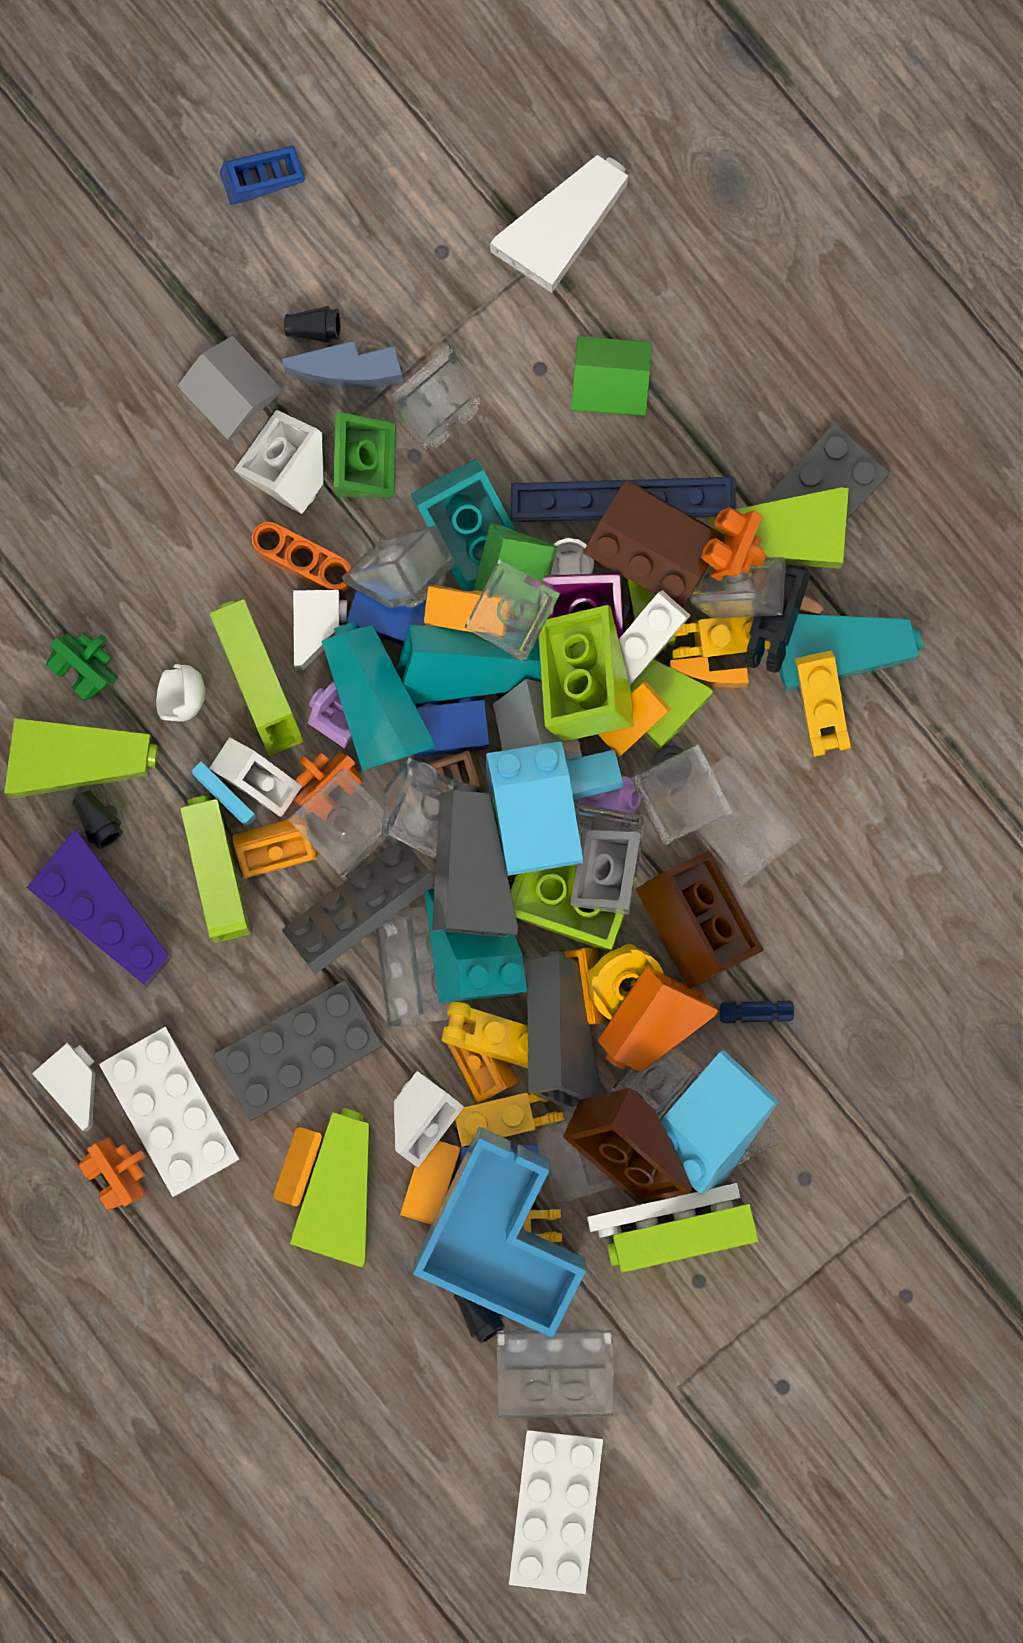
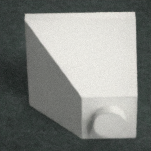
M276 410L234 471L281 504L302 514L307 506L313 502L316 493L324 483L322 432Z

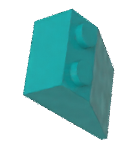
M477 459L468 462L410 494L463 591L468 592L474 590L490 523H496L515 530Z
M428 889L424 892L439 1004L501 998L527 992L523 956L515 935L493 937L432 931L434 889Z

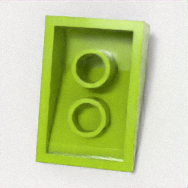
M605 605L538 621L545 727L563 742L632 727L631 689L611 607Z
M577 864L516 874L510 892L517 919L606 952L614 950L625 914L570 905ZM635 877L633 892H634V889H635V886H636V883H637V878H636V877Z

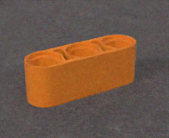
M263 522L253 530L251 537L252 545L256 554L264 561L321 590H339L340 595H342L352 587L354 581L352 568L344 558L273 522ZM267 533L276 534L280 538L279 544L272 550H265L259 546L260 539ZM306 550L313 555V560L308 566L298 567L293 564V556L298 551ZM339 567L347 573L345 580L340 584H330L325 578L327 572L332 568Z

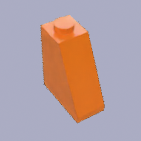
M647 966L598 1039V1042L607 1052L605 1057L610 1063L620 1069H625L626 1066L642 1072L715 1017L719 1010L702 992L694 988L689 989L686 984Z

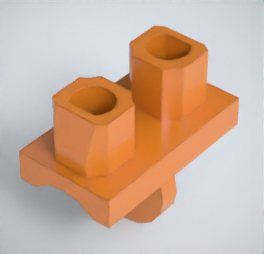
M730 507L718 513L714 525L715 528L726 534L724 542L717 538L709 540L700 556L713 567L710 574L711 577L721 581L726 575L738 576L740 572L747 574L751 565L762 566L764 564L766 554L759 548L761 538L755 536L763 517L754 510L742 514Z
M341 751L330 761L322 752L312 763L305 756H302L298 762L305 770L295 780L304 789L293 800L307 812L311 811L327 820L337 810L339 805L326 793L337 783L347 794H351L363 783V780L353 767L355 762Z
M110 1137L101 1142H96L87 1148L89 1154L86 1155L78 1166L89 1180L103 1174L110 1184L98 1193L99 1199L107 1210L121 1205L125 1207L147 1194L138 1181L145 1176L138 1165L140 1161L146 1158L142 1150L132 1155L125 1144L117 1148Z

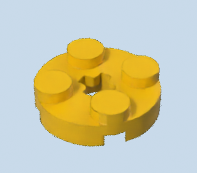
M625 944L621 948L612 950L604 955L588 971L586 980L589 984L590 999L599 1012L607 1019L612 1020L647 966L664 974L659 963L647 951L638 949L632 944ZM634 977L630 982L632 988L626 992L623 988L619 989L620 983L625 978Z

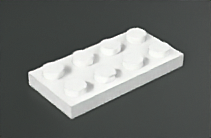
M167 1027L158 1030L99 1064L172 1197L181 1194L240 1160Z
M527 1430L509 1585L581 1594L586 1593L603 1446L602 1438Z

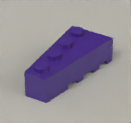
M75 829L26 888L148 987L171 960V956L95 855L83 836Z

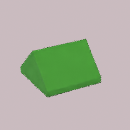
M577 336L571 411L646 417L652 342Z
M344 412L335 413L334 491L336 497H394L396 423Z
M490 523L474 590L510 597L509 615L533 619L540 618L545 599L544 575H551L558 546L499 524Z

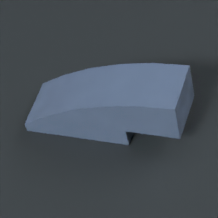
M355 341L282 359L285 374L304 381L327 386L366 388L403 383L395 346L358 355Z

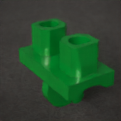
M67 633L62 638L56 637L50 644V647L54 650L46 662V666L55 675L60 677L65 676L72 666L82 674L72 688L83 700L91 699L101 690L111 687L118 679L105 666L112 657L103 650L108 642L104 635L101 634L93 641L85 633L81 634L77 640Z

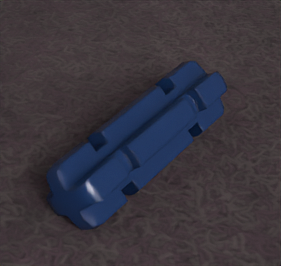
M790 1000L777 1001V1004H772V1001L741 1002V1005H736V1002H723L719 1007L720 1021L722 1023H736L737 1020H741L742 1023L772 1022L773 1019H777L778 1022L792 1021L794 1019V1004Z

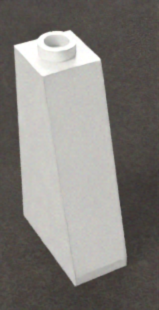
M598 155L595 156L495 236L490 243V252L553 293L626 188L628 183V175L624 173L626 169L610 157L604 160Z

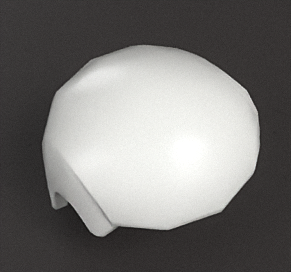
M175 664L174 668L177 669L165 670L161 675L157 688L156 707L157 713L162 720L183 722L192 719L200 711L205 701L206 688L201 673L192 666Z

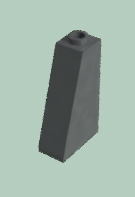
M454 785L453 790L440 794L432 931L493 937L518 935V924L490 794L476 792V786Z
M558 951L544 952L541 958L527 960L529 1093L568 1110L576 1109L580 1100L601 1095L579 963L565 957L564 953Z

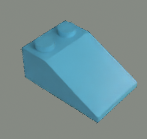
M562 741L486 753L485 775L507 876L583 863L570 777Z
M724 1050L718 1053L661 1120L692 1187L700 1194L726 1181L779 1102Z

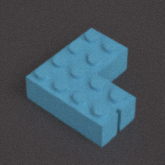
M479 1127L413 1261V1275L553 1338L586 1272L585 1257L521 1229L550 1171L549 1158L518 1144L513 1151L511 1150L510 1140Z

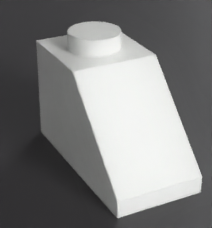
M293 590L294 667L296 671H303L324 650L322 640L335 636L334 628L341 626V623H346L348 618L347 600H340L339 590Z
M230 737L209 768L230 785L280 817L283 816L302 787L257 752Z
M66 1043L32 1074L81 1130L87 1132L92 1127L96 1073L90 1065L95 1061L80 1044L74 1049L70 1044Z
M418 1071L403 1086L401 1093L394 1100L395 1151L417 1168L464 1108L463 1105Z

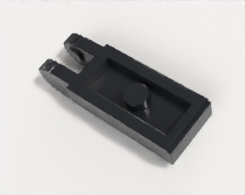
M772 563L749 632L751 637L745 656V665L747 667L756 668L760 665L765 651V641L771 642L766 661L767 671L777 673L781 666H783L786 646L789 645L811 576L806 570Z

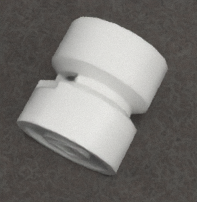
M566 538L553 544L558 547L551 575L593 574L594 559L583 553L587 546L585 543L578 539Z

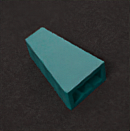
M798 614L789 645L786 646L783 666L779 670L784 693L800 689L795 658L832 650L835 656L838 679H843L916 661L919 656L918 650L923 649L921 635L918 628L912 629L910 619Z
M352 622L334 628L335 636L322 640V644L362 771L435 748L429 731L373 625L357 628L356 623Z
M409 625L396 671L414 704L509 692L525 679L541 681L539 634L505 632V635H492L445 627Z

